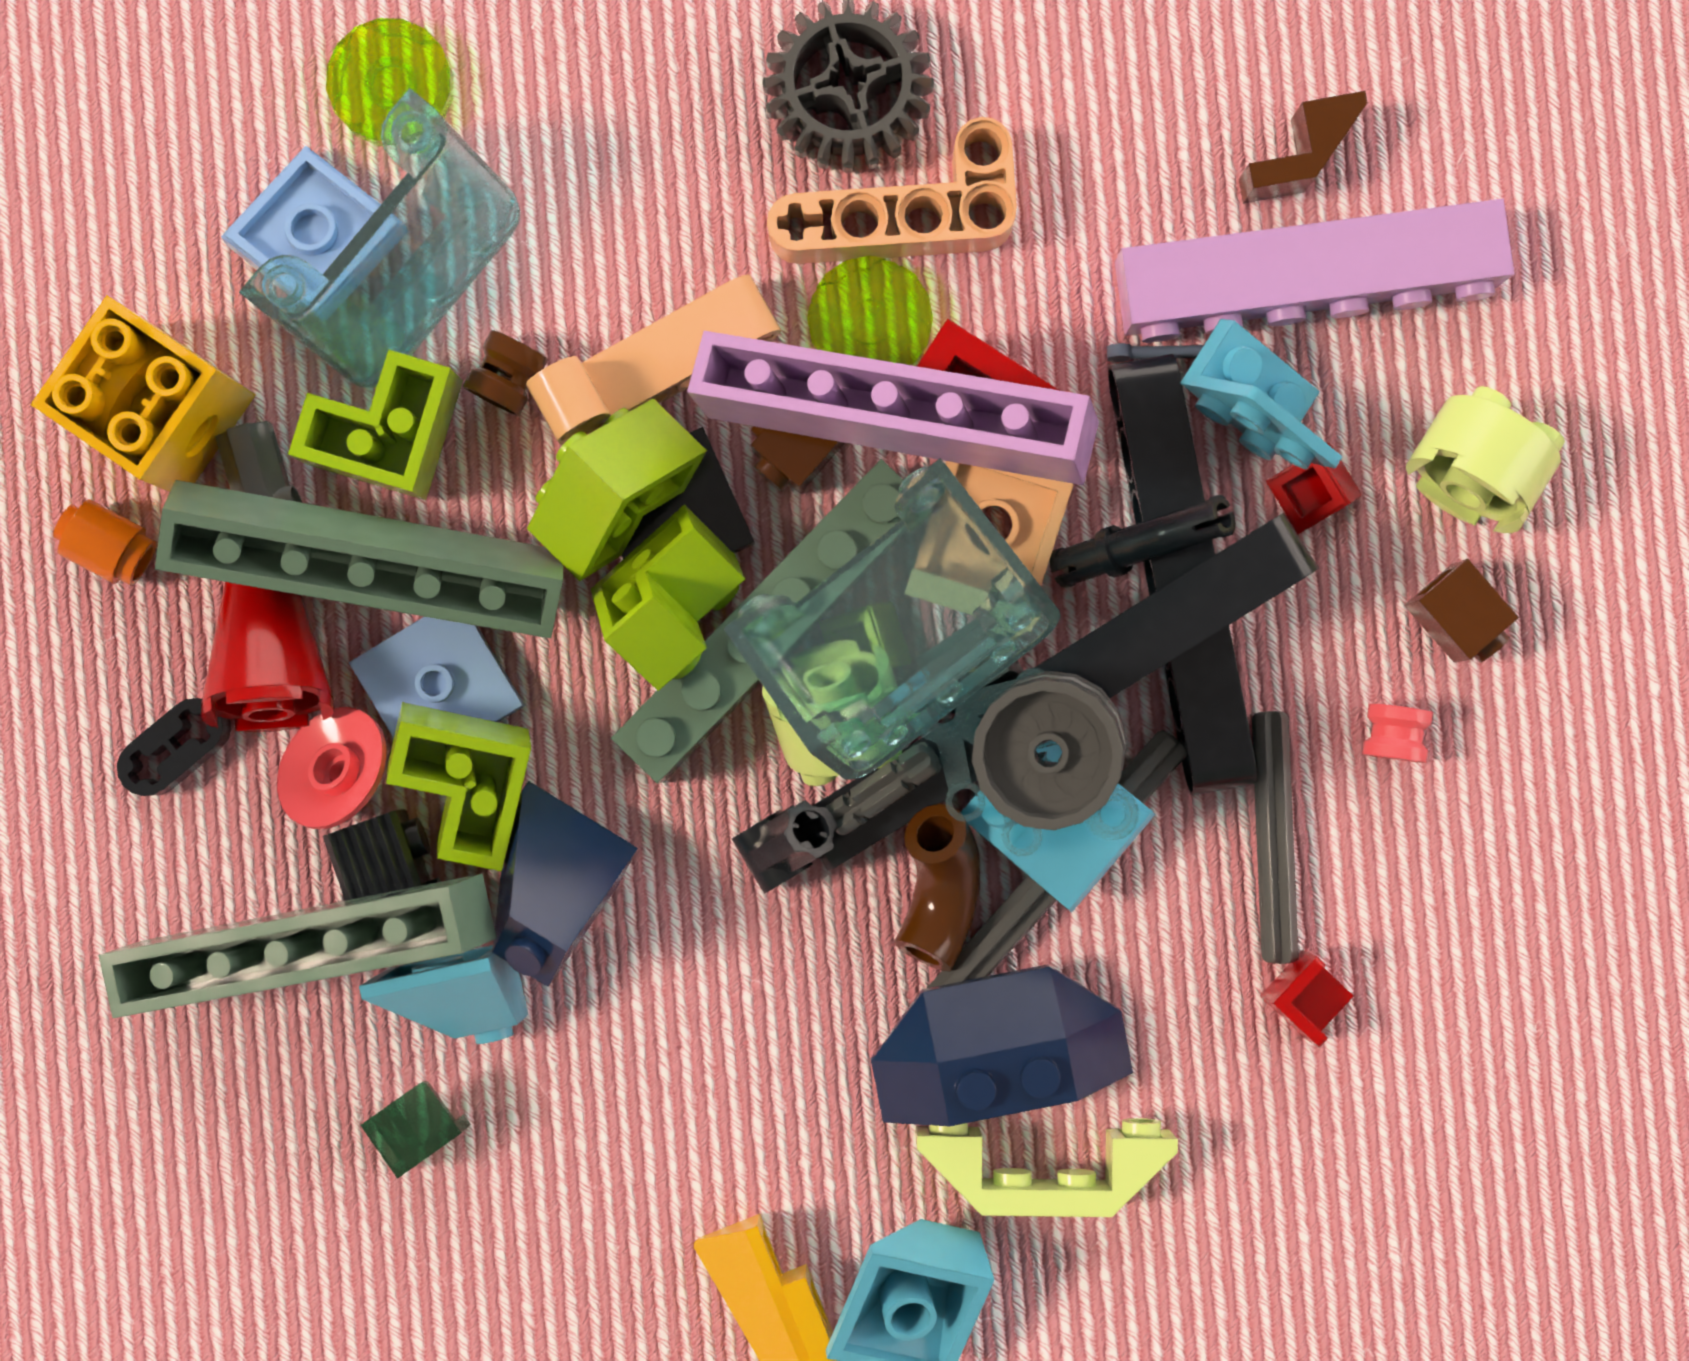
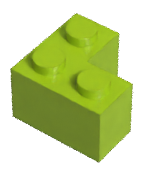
M388 349L370 410L367 411L307 393L288 455L309 466L426 500L463 380L449 367Z
M654 398L631 411H628L626 408L619 409L599 429L588 435L584 431L577 432L561 446L556 454V460L559 462V465L553 477L541 487L535 497V501L539 505L527 530L568 571L581 581L622 556L644 515L685 491L707 450Z
M684 504L591 588L604 641L659 691L672 679H681L695 668L701 658V653L707 649L698 621L710 610L717 611L725 607L735 597L739 590V584L745 580V577L735 554Z
M402 702L388 761L386 784L447 796L437 836V859L502 871L531 752L529 729Z

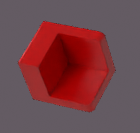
M1302 950L1297 961L1290 963L1265 989L1260 997L1305 1040L1320 1048L1328 1039L1321 1031L1354 995L1325 969L1326 964L1319 957Z

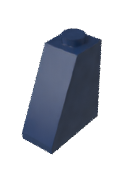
M528 781L520 794L501 871L495 922L497 939L493 940L492 953L507 961L515 971L531 976L549 987L621 882L638 848Z

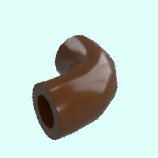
M935 804L917 812L906 828L904 835L905 846L915 861L917 879L911 905L894 943L901 951L932 968L949 972L952 970L973 922L980 890V856L972 830L962 814L950 805Z

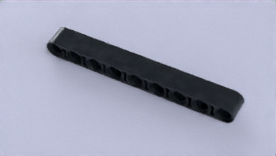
M1285 513L1262 525L904 748L902 753L920 742L928 743L940 759L942 765L940 772L918 786L915 785L914 790L870 819L867 818V822L847 835H839L834 831V848L819 857L827 871L836 868L906 825L923 808L940 804L977 781L972 764L975 731L991 703L1020 678L1045 671L1077 674L1102 688L1106 695L1111 698L1318 570V565ZM872 768L813 806L826 807L841 795L850 792L851 788L879 769Z

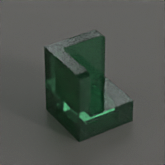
M422 1081L360 1126L398 1179L460 1135L471 1124L464 1114L455 1120L428 1081Z

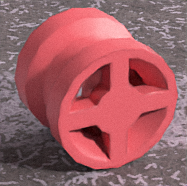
M1368 704L1367 717L1372 722L1371 737L1363 742L1362 755L1427 763L1429 750L1423 744L1424 731L1432 725L1434 712L1394 705Z

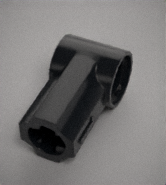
M804 800L783 812L781 810L776 811L733 837L732 841L765 894L813 865L812 861L834 848L833 834L838 825L827 807H816Z

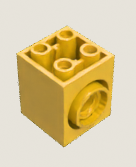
M106 295L30 405L139 480L170 492L175 480L191 483L197 481L219 449L215 436L236 425L256 394L146 319Z

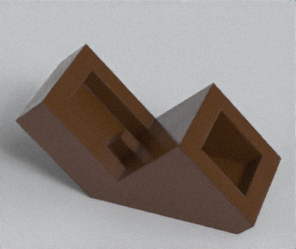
M1366 91L1302 102L1291 118L1297 155L1249 163L1238 179L1243 204L1304 193L1367 105Z

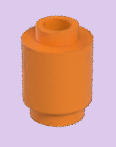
M91 499L86 500L79 507L73 504L69 505L60 516L53 532V537L59 540L57 552L60 556L113 584L121 580L133 586L144 574L157 546L156 541L145 536V528Z

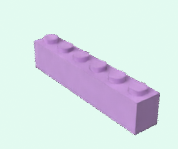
M1504 198L1121 248L1115 260L1124 336L1141 334L1142 342L1145 343L1172 340L1180 337L1181 328L1204 326L1205 334L1211 335L1220 319L1234 320L1243 327L1242 320L1267 317L1268 326H1285L1305 321V312L1330 309L1331 318H1346L1369 312V304L1393 301L1394 310H1407L1432 304V296L1450 293L1456 294L1457 302L1476 301L1494 296L1495 288L1514 275Z
M705 330L703 331L687 390L690 397L710 419L1084 485L1099 424L1091 398L1088 395Z

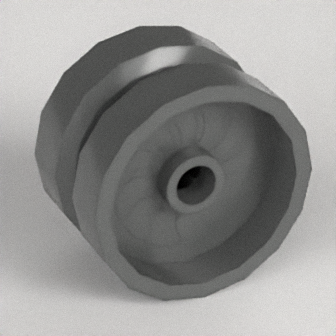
M1045 671L1020 678L991 703L975 731L972 764L980 790L999 813L1024 827L1057 830L1083 823L1106 805L1121 778L1125 761L1127 736L1118 708L1102 688L1077 674ZM1044 740L1056 742L1062 750L1058 762L1047 761V751L1037 753V745Z

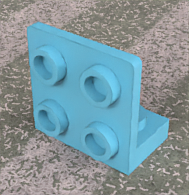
M1220 319L1180 382L1181 385L1199 398L1195 407L1206 417L1221 425H1233L1243 433L1239 439L1241 445L1263 459L1272 460L1276 454L1302 469H1308L1311 463L1336 468L1342 459V455L1301 423L1320 391L1236 321Z

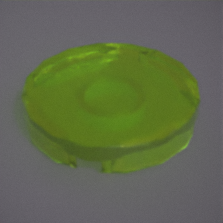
M377 18L354 27L337 43L327 64L326 91L335 114L355 136L377 146L403 147L416 142V138L424 136L429 130L432 132L444 121L453 101L454 74L444 49L425 28L404 19Z
M871 255L845 260L827 272L812 295L807 315L811 343L814 349L915 366L927 348L933 322L929 294L915 273L902 265L899 266L895 262L886 261V258Z

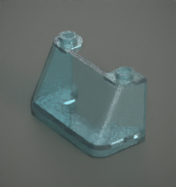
M410 88L388 113L382 124L381 131L384 150L407 174L323 275L308 262L297 256L280 255L270 258L261 265L239 291L252 304L349 382L364 388L377 387L388 349L409 356L416 351L512 236L520 221L521 210L518 200L508 185L434 107Z
M941 458L929 467H923L912 472L900 484L898 489L899 495L894 508L901 521L796 603L783 594L773 596L770 594L758 595L744 604L738 613V617L723 628L808 751L844 779L860 778L880 767L1039 644L1053 631L1061 617L1059 609Z

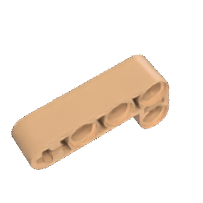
M979 117L971 119L964 124L956 135L952 159V183L804 192L782 196L773 204L768 212L767 227L771 247L779 258L788 263L796 264L984 252L997 249L1009 237L1017 209L1013 147L1010 133L1002 123L993 118ZM975 142H987L995 148L999 158L990 165H976L968 159L965 149ZM979 204H991L1001 212L1003 222L996 228L983 229L972 222L969 211ZM928 208L939 217L940 225L932 232L925 234L917 233L908 226L905 218L914 209ZM856 212L867 213L877 222V228L869 236L863 238L853 237L842 227L845 218ZM824 214H832L831 233L833 240H824ZM802 218L804 228H806L804 229L802 240H791L790 233L787 230L790 227V219Z
M742 275L717 287L581 363L578 357L572 356L544 368L531 377L526 386L556 440L562 446L577 432L584 431L588 435L599 429L619 409L626 408L628 411H631L653 398L661 404L686 390L690 383L704 330L764 341H772L782 330L751 275Z

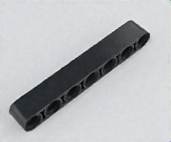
M1167 354L1109 365V389L1135 524L1205 501L1183 387L1180 384V372L1174 355ZM1213 540L1144 561L1143 566L1149 596L1215 555ZM1228 625L1163 665L1177 740L1183 744L1187 751V756L1182 761L1185 780L1192 796L1252 785L1257 782L1255 755L1230 627Z

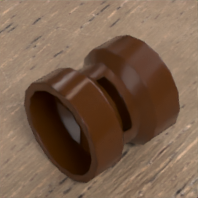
M491 330L483 345L485 357L480 367L470 370L462 387L486 402L513 415L520 416L528 400L525 392L526 384L531 377L544 369L548 359L529 346L503 333ZM497 372H500L501 374L511 378V380H508L498 375Z

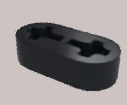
M202 698L185 699L176 704L125 747L117 762L118 778L127 790L140 796L163 795L169 792L225 745L231 732L230 719L218 717V728L207 725L206 730L210 735L207 741L203 738H191L181 745L177 740L192 727L187 717L190 713L202 716ZM168 749L171 755L156 768L161 776L160 780H140L137 774L143 768V764L139 759L141 754L145 756H158Z

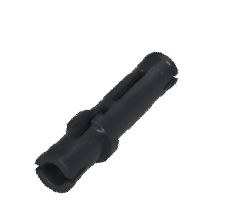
M1216 495L1210 497L1209 500L1123 529L1115 525L1100 529L1093 539L1066 548L1055 549L1052 551L1049 560L1050 569L1053 573L1068 567V573L1054 578L1063 588L1075 586L1076 583L1104 574L1113 578L1128 574L1135 564L1215 538L1233 535L1236 525L1233 511L1221 516L1217 515V511L1228 508L1230 504L1224 496Z

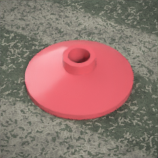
M338 707L334 708L330 718L323 721L322 713L309 720V726L300 728L291 739L282 756L277 775V793L284 812L293 821L311 829H328L348 821L362 810L377 790L386 765V741L379 724L371 716L359 709Z

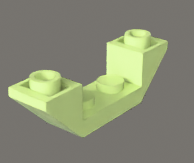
M1128 1118L1122 1120V1129H1106L1105 1180H1096V1172L1087 1169H1061L1057 1171V1179H1032L1031 1170L999 1168L993 1170V1178H982V1134L979 1127H968V1123L950 1127L916 1126L915 1132L917 1150L982 1216L1113 1217L1178 1153V1139L1169 1129H1161L1160 1120Z

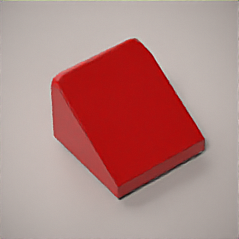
M1342 460L1336 468L1311 463L1308 469H1302L1292 464L1266 480L1267 485L1298 535L1361 497L1358 486Z

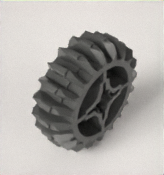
M822 0L818 4L819 21L815 23L808 15L799 12L795 16V25L800 36L790 31L781 30L777 35V41L784 52H770L766 57L767 67L776 73L763 78L762 81L763 92L775 97L766 104L767 115L773 119L785 118L777 127V135L782 141L790 140L801 134L795 145V154L798 157L804 158L814 147H817L819 149L817 165L822 169L828 168L833 154L842 156V169L845 173L853 172L854 156L862 154L869 169L877 168L879 165L877 149L880 147L892 158H897L901 155V145L896 134L906 140L915 141L919 135V127L911 118L926 119L930 113V104L921 98L931 94L934 88V79L921 74L930 67V56L925 52H913L919 44V34L915 30L906 31L897 36L902 17L897 12L889 15L883 23L879 22V4L874 0L866 6L864 15L855 14L853 0H843L842 14L832 15L830 5ZM847 42L860 43L872 47L888 60L883 61L881 56L871 59L858 57L851 51ZM826 48L829 64L827 69L822 74L811 78L809 86L795 90L798 76L806 62L819 50ZM839 62L842 64L845 76H849L853 85H858L857 109L854 106L851 95H847L843 86H838V79H840ZM900 82L901 91L893 108L881 120L871 125L867 104L875 96L885 93L886 85ZM814 109L816 114L823 112L838 113L845 118L850 130H839L823 125L815 120L807 111Z

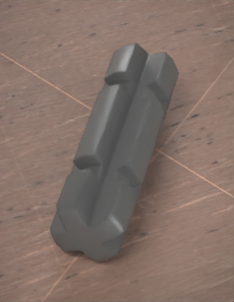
M926 742L913 745L900 754L898 760L895 759L887 763L851 788L850 792L841 795L828 804L826 807L838 825L835 832L839 835H847L867 822V818L870 819L914 790L915 785L918 786L939 773L942 765L932 747Z

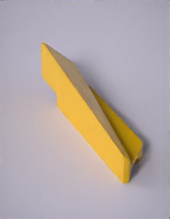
M760 1214L696 1239L694 1249L760 1361H837L827 1359L825 1350L833 1330L807 1264L784 1273L782 1272Z

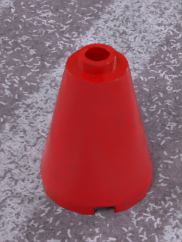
M225 582L201 702L202 721L211 727L218 728V717L234 719L235 731L274 732L309 726L308 714L321 710L323 721L330 718L334 712V698L302 595Z

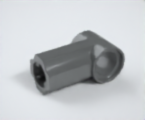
M270 422L241 424L228 428L223 433L215 436L230 490L303 503L297 489L293 484H289L283 457L273 425Z

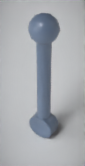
M1125 343L1111 344L1107 346V360L1110 362H1125L1131 359H1145L1173 354L1175 358H1196L1204 345L1131 346Z

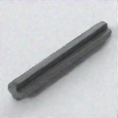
M1265 711L1255 713L1252 717L1253 750L1257 769V782L1254 784L1261 956L1264 961L1271 964H1287L1297 961L1299 957L1289 717L1287 713L1282 711Z

